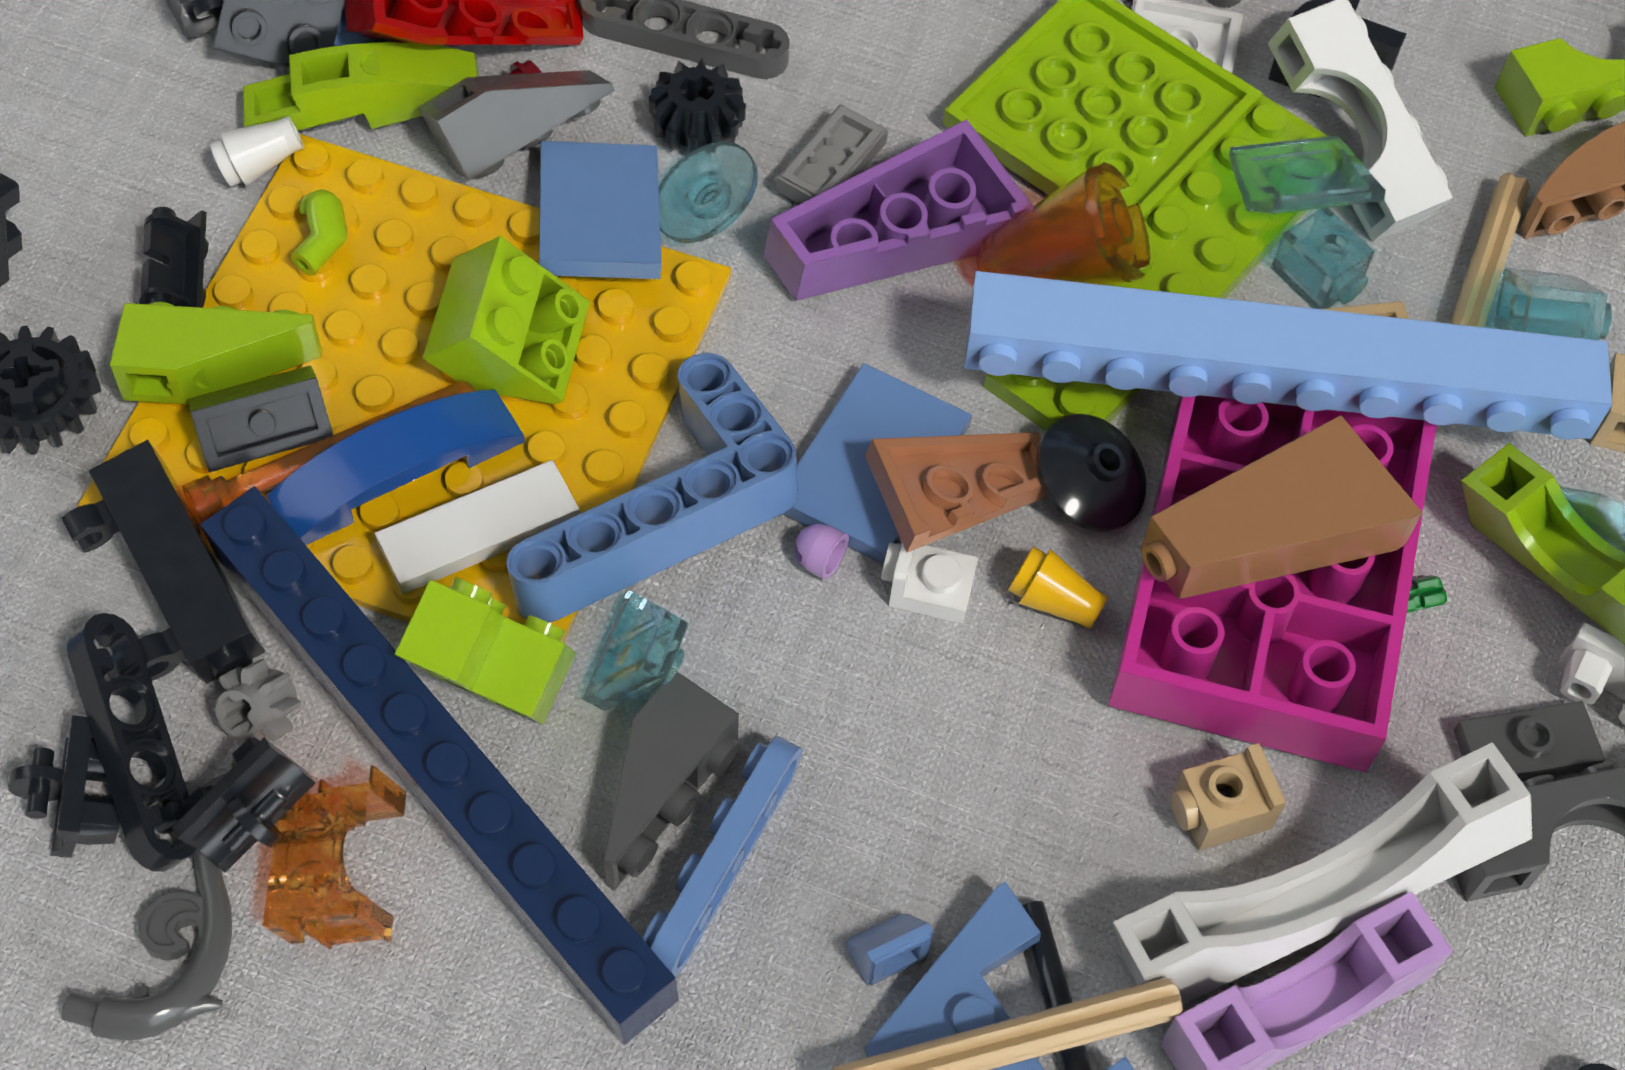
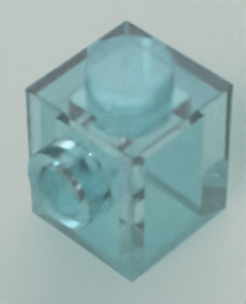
M1325 205L1283 233L1271 269L1310 307L1326 309L1338 301L1342 304H1347L1363 291L1368 283V278L1365 275L1375 251Z

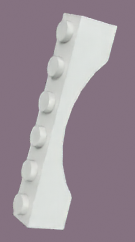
M1492 742L1429 772L1404 798L1377 820L1344 842L1306 862L1274 875L1237 886L1206 891H1177L1113 921L1125 963L1137 985L1166 977L1173 979L1179 990L1183 1005L1350 926L1354 921L1411 891L1415 895L1531 840V794Z

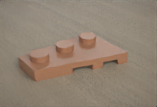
M1038 432L872 439L865 454L867 463L906 552L1047 497L1040 484L1036 467L1037 447L1041 439Z

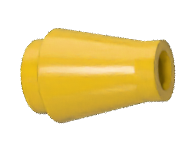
M1034 546L1027 554L1008 588V591L1020 597L1018 604L1078 623L1087 629L1092 627L1108 599L1107 595L1096 590L1052 549L1045 553Z

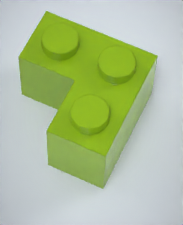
M455 577L450 588L430 579L394 655L433 677L544 725L577 654L567 644L561 642L565 631L531 615L528 616L524 625L504 617L502 613L506 605L491 598L493 594L460 578Z

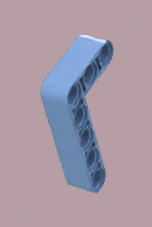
M701 353L683 361L678 369L677 377L682 419L687 429L708 456L526 538L511 549L507 556L506 565L517 611L525 620H527L529 615L549 623L559 620L784 514L794 506L798 500L797 460L794 444L727 359L714 353Z

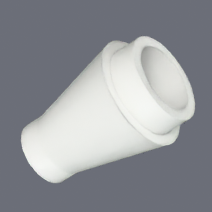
M290 116L277 121L221 132V139L210 143L214 159L223 177L231 187L241 182L249 186L288 156L304 148L300 134Z

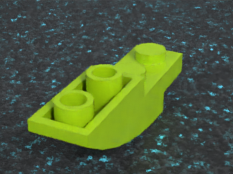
M397 42L348 44L289 55L290 74L243 86L244 127L277 121L286 116L291 117L298 131L360 114L365 115L371 129L421 117L422 114L418 107L466 77H478V60L474 52L445 46Z

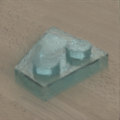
M633 591L627 592L582 699L605 711L628 699H635L641 693L659 684L664 685L668 683L682 664L684 650L680 648L689 623Z

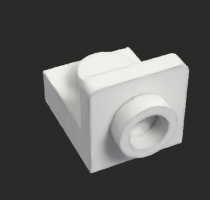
M889 543L881 580L892 582L889 607L964 623L979 557L927 545L906 552L903 543L901 545Z

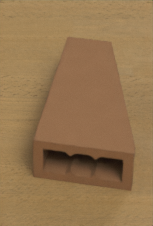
M1340 415L1151 516L1140 550L1150 574L1159 582L1165 581L1178 599L1396 551L1406 545L1423 512Z

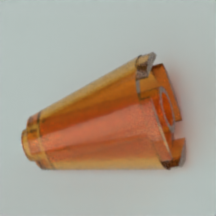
M1102 162L1088 168L986 237L981 245V253L977 255L978 271L1098 285L1125 283L1141 279L1145 276V273L1140 271L1139 268L1150 265L1151 258L1149 236L1142 211L1138 203L1127 206L1120 190L1129 187L1128 182L1114 165Z

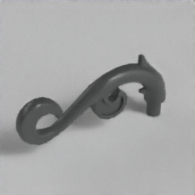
M227 773L211 779L202 787L209 785L214 787ZM196 849L192 856L200 896L177 891L161 895L146 907L139 920L140 942L151 957L164 961L179 959L190 952V945L187 939L178 936L181 928L190 925L199 929L197 950L190 964L177 980L167 988L152 995H148L150 990L148 986H142L126 998L107 994L100 1000L72 992L64 1002L61 1014L62 1020L92 1028L93 1035L96 1037L110 1040L134 1041L155 1037L177 1027L185 1020L221 1009L223 1001L209 997L217 986L227 963L232 938V907L221 869Z

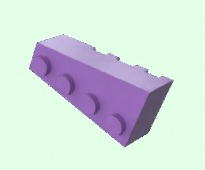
M966 119L772 218L763 256L795 301L1019 245L1035 207Z

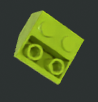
M498 236L453 258L422 358L469 390H496L498 395L550 404L560 403L565 396L590 301L506 239Z

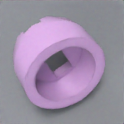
M813 524L807 526L800 531L796 540L795 554L798 563L808 572L824 580L828 579L835 572L844 557L849 536L830 525Z

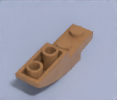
M1625 121L1606 129L1585 142L1565 158L1551 173L1537 193L1519 229L1523 239L1544 233H1549L1550 235L1560 234L1575 224L1596 218L1607 220L1625 210Z

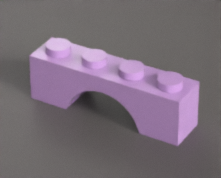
M1411 891L1354 921L1324 947L1282 973L1249 987L1240 988L1234 985L1176 1016L1160 1044L1176 1070H1264L1429 980L1453 950Z

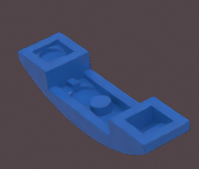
M481 390L452 395L401 411L357 431L302 465L279 483L266 497L268 502L302 542L308 545L354 523L351 509L460 458H463L468 468H471L524 443L525 437L496 390Z

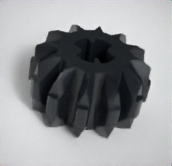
M702 58L696 67H687L678 60L674 73L660 72L659 78L656 81V87L651 89V95H649L648 99L649 113H651L652 128L655 131V136L666 138L670 151L683 146L688 147L692 158L701 148H707L717 155L721 142L735 144L739 128L743 127V121L746 119V103L743 102V89L739 78L728 77L724 64L708 69Z

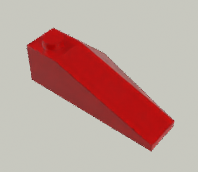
M345 0L344 2L347 31L390 42L416 45H580L584 38L578 0Z

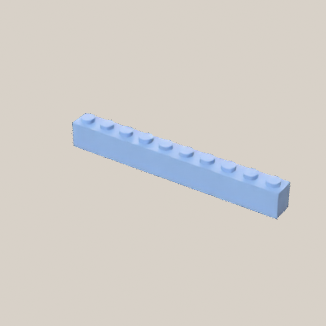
M981 271L975 272L969 308L964 369L980 370L990 375L1004 376L1015 374L1042 377L1057 383L1078 381L1105 384L1120 390L1140 388L1167 391L1182 397L1203 395L1230 398L1245 404L1265 402L1299 406L1308 411L1328 409L1362 413L1371 418H1386L1390 416L1425 420L1434 425L1462 424L1489 427L1497 432L1524 431L1551 434L1566 440L1578 438L1592 439L1612 406L1608 341Z

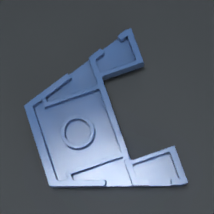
M1006 882L996 887L864 1047L867 1058L1010 1019L983 976L1039 942L1041 932ZM1035 1057L991 1070H1044V1068ZM1124 1057L1106 1070H1134L1128 1059Z

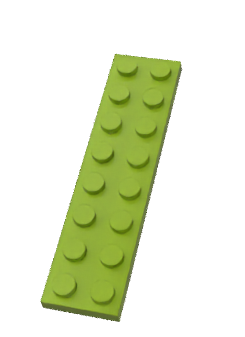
M1262 95L1260 104L1127 239L1120 236L1076 282L1226 299L1349 167L1354 152ZM986 373L984 382L986 390L1045 431L1057 420L1073 414L1092 415L1110 423L1141 390L1140 388L1120 390L1105 384L1078 381L1057 383L1042 377L1015 374L995 376Z

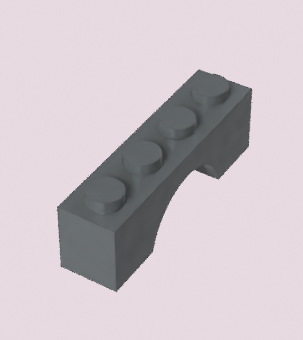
M1602 762L1584 769L1576 777L1556 781L1553 775L1548 774L1533 777L1522 782L1531 794L1532 839L1457 874L1456 878L1465 901L1468 902L1528 889L1549 865L1552 834L1562 828L1575 825H1593L1612 830L1625 837V766L1617 768L1615 762Z

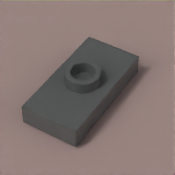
M1583 701L1460 720L1453 730L1462 756L1493 742L1521 782L1540 775L1558 776L1581 772L1590 766L1606 760Z

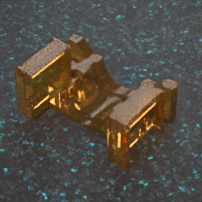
M374 765L370 767L369 782L332 787L323 779H319L318 793L311 794L308 791L276 822V827L280 831L282 838L273 846L262 926L290 944L304 943L305 934H307L328 949H332V945L384 939L387 942H391L394 916L362 893L357 892L351 885L344 866L343 849L347 832L355 830V827L365 826V821L404 816L407 792Z

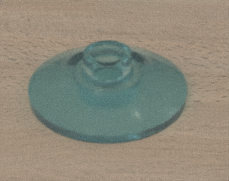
M716 142L702 146L679 160L659 185L660 231L673 241L695 243L719 234L737 220L750 203L758 180L756 163L748 151L735 143Z

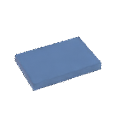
M541 141L539 264L555 276L660 279L662 263L657 145Z
M863 363L797 464L798 500L784 515L806 526L813 524L830 525L848 534V547L884 564L889 543L898 544L900 536L865 458L872 439L965 435L970 427L972 414Z

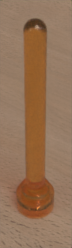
M466 381L456 382L229 480H225L223 476L211 480L208 475H205L182 485L185 497L200 526L202 522L255 486L261 494L275 488L309 460L357 431L409 408L440 398L473 392L474 388Z

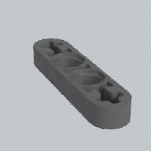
M580 0L583 27L590 34L696 63L702 58L707 66L717 67L724 64L726 71L758 79L775 78L788 67L790 39L783 28L770 22L685 0ZM631 12H633V20H632V21H631ZM655 16L665 17L673 22L671 26L662 30H654L644 24L647 19ZM706 30H716L721 32L726 38L719 43L708 44L700 41L697 35ZM737 39H740L739 48H736ZM763 47L769 48L766 54H760Z

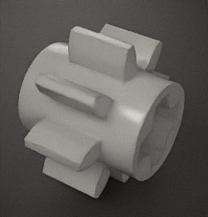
M260 659L245 668L239 666L219 678L226 692L212 701V706L215 707L217 720L226 735L229 734L232 737L245 740L249 737H255L258 740L265 737L267 740L270 739L274 742L294 729L292 722L286 716L300 707L301 701L297 699L295 686L290 680L288 673L268 669L265 659Z

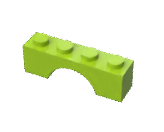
M1556 38L1511 50L1494 88L1525 137L1546 131L1559 132L1572 124L1594 118L1607 119L1625 110V59L1594 57L1575 49L1563 39Z
M1506 444L1461 480L1471 525L1625 645V552L1609 544L1585 523L1568 502L1551 473L1512 444Z

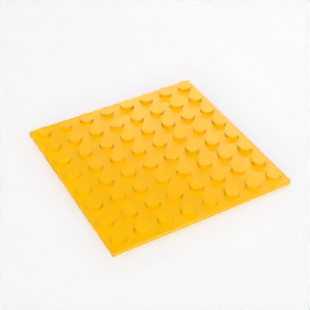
M300 134L304 148L294 152L280 164L208 285L203 308L228 306L237 310L263 312L291 310L299 314L313 315L322 348L321 358L272 375L312 366L318 380L334 438L209 472L190 413L189 403L174 404L139 401L104 462L149 440L169 468L203 532L200 526L202 522L255 486L267 499L266 495L294 471L321 452L357 431L420 404L452 395L473 392V390L467 389L422 358L453 258L501 236L539 264L540 208ZM324 189L333 193L341 201L348 236L345 243L314 275L310 276L295 266L290 255L311 234L309 224L306 221L307 215L300 214L301 200L308 193ZM661 246L662 264L660 279L556 276L590 301L563 401L557 404H550L499 395L524 434V443L471 468H468L464 459L460 458L351 509L354 523L306 546L357 606L410 623L427 585L402 595L378 547L375 532L551 460L554 461L578 505L580 514L633 490L679 392L678 369L683 361L696 354L731 278L732 268ZM92 480L77 505L78 507L95 504L103 500L94 480ZM511 549L435 581L449 588L455 577L470 582L493 594L491 598L506 605L502 613L504 617L522 625L526 622L517 611L507 570V556ZM578 611L550 622L565 631L561 642L564 643Z

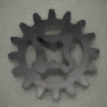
M21 326L18 339L11 341L0 332V446L4 453L10 454L16 448L18 442L26 444L30 455L37 454L40 441L49 439L57 448L63 446V439L60 434L62 431L69 429L73 432L81 433L84 430L79 417L80 413L96 414L98 408L92 395L101 392V385L88 350L81 351L74 336L69 335L59 342L54 328L48 326L41 333L40 337H32L28 326Z

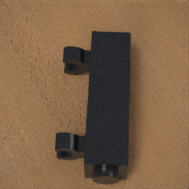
M149 440L88 470L103 500L95 504L77 507L66 513L61 519L74 542L78 541L84 553L101 547L115 533L121 532L170 627L163 632L149 634L139 639L151 680L153 681L165 676L186 659L194 671L208 684L215 679L219 680L222 675L239 666L245 668L252 664L253 658L266 652L169 468Z

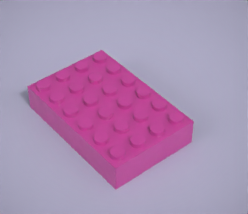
M1203 395L1195 397L1179 396L1151 516L1340 415L1423 512L1437 425L1430 424L1425 420L1390 416L1386 418H1371L1362 413L1328 409L1308 411L1299 406L1265 402L1245 404L1236 399ZM1422 515L1406 545L1396 551L1178 599L1165 581L1159 582L1150 574L1142 557L1108 706L1253 744L1260 743L1261 746L1366 773L1387 737Z

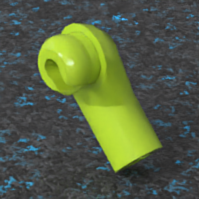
M324 189L308 193L301 200L300 214L307 215L306 221L309 224L311 234L290 255L295 266L310 276L314 275L345 243L348 236L341 201L333 193Z

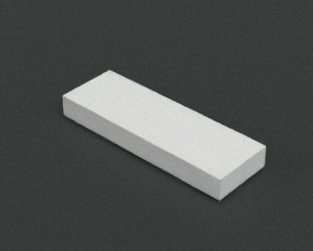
M551 460L375 532L378 547L403 595L427 585L430 579L433 581L439 580L506 552L522 540L579 515L580 510L554 461Z

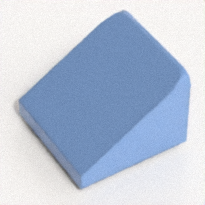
M903 913L846 940V948L866 985L871 984L872 986L925 960L928 956L933 930L928 922Z

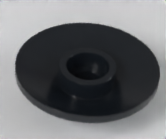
M1073 414L1057 420L1042 435L1036 453L1038 478L1047 498L1061 515L1081 528L1096 532L1117 530L1131 522L1138 515L1146 497L1145 470L1135 447L1118 428L1096 416Z

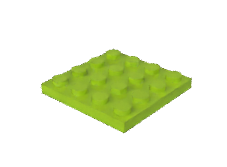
M1059 0L944 110L943 125L950 128L967 119L1001 164L1113 239L1117 240L1120 236L1127 239L1260 104L1262 92L1117 0Z

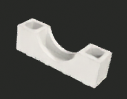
M1334 0L1288 18L1267 44L1293 93L1314 94L1334 102L1351 117L1357 126L1363 143V164L1356 181L1345 193L1371 242L1373 243L1429 219L1447 204L1453 196L1448 188L1444 171L1434 162L1421 137V130L1417 120L1408 113L1394 87L1391 71L1381 62L1369 40L1367 27L1363 19L1355 13L1349 0Z

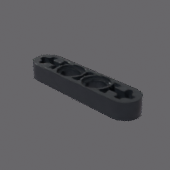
M100 613L92 616L69 637L67 644L68 659L128 849L133 858L142 867L153 872H165L190 857L196 850L194 847L181 841L172 829L184 816L181 804L189 797L139 639L133 627L123 618L115 614ZM96 639L99 646L110 647L113 655L110 656V653L107 649L97 648L94 644V640ZM106 674L108 675L109 681H106L104 679V676ZM111 695H119L132 704L136 712L135 724H126L113 714L109 701ZM131 758H140L153 768L156 774L155 788H147L134 779L130 770ZM158 800L161 801L163 806L159 809L158 804H156L149 809L146 808V806H149ZM154 829H157L160 834H170L173 844L171 845L166 839L158 840Z

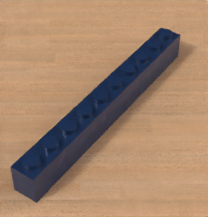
M255 486L202 522L200 526L218 561L620 1042L625 1046L678 1002L679 997L675 976L403 659L394 655L396 650Z

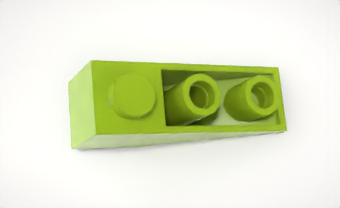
M153 302L150 304L124 303L110 368L121 396L125 401L188 404V399L254 381L321 358L322 348L314 316L311 314H299L291 310H277L274 312L246 311L228 306H215L212 308L182 307L165 302Z

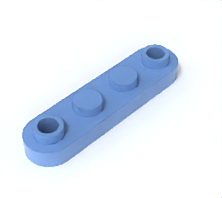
M776 736L768 746L761 742L755 746L742 772V779L747 781L736 800L726 797L715 813L709 829V833L714 835L710 845L703 856L693 853L685 863L675 888L681 894L668 914L659 910L650 922L643 940L675 978L680 974L787 791L799 766L803 753L802 747L779 736Z

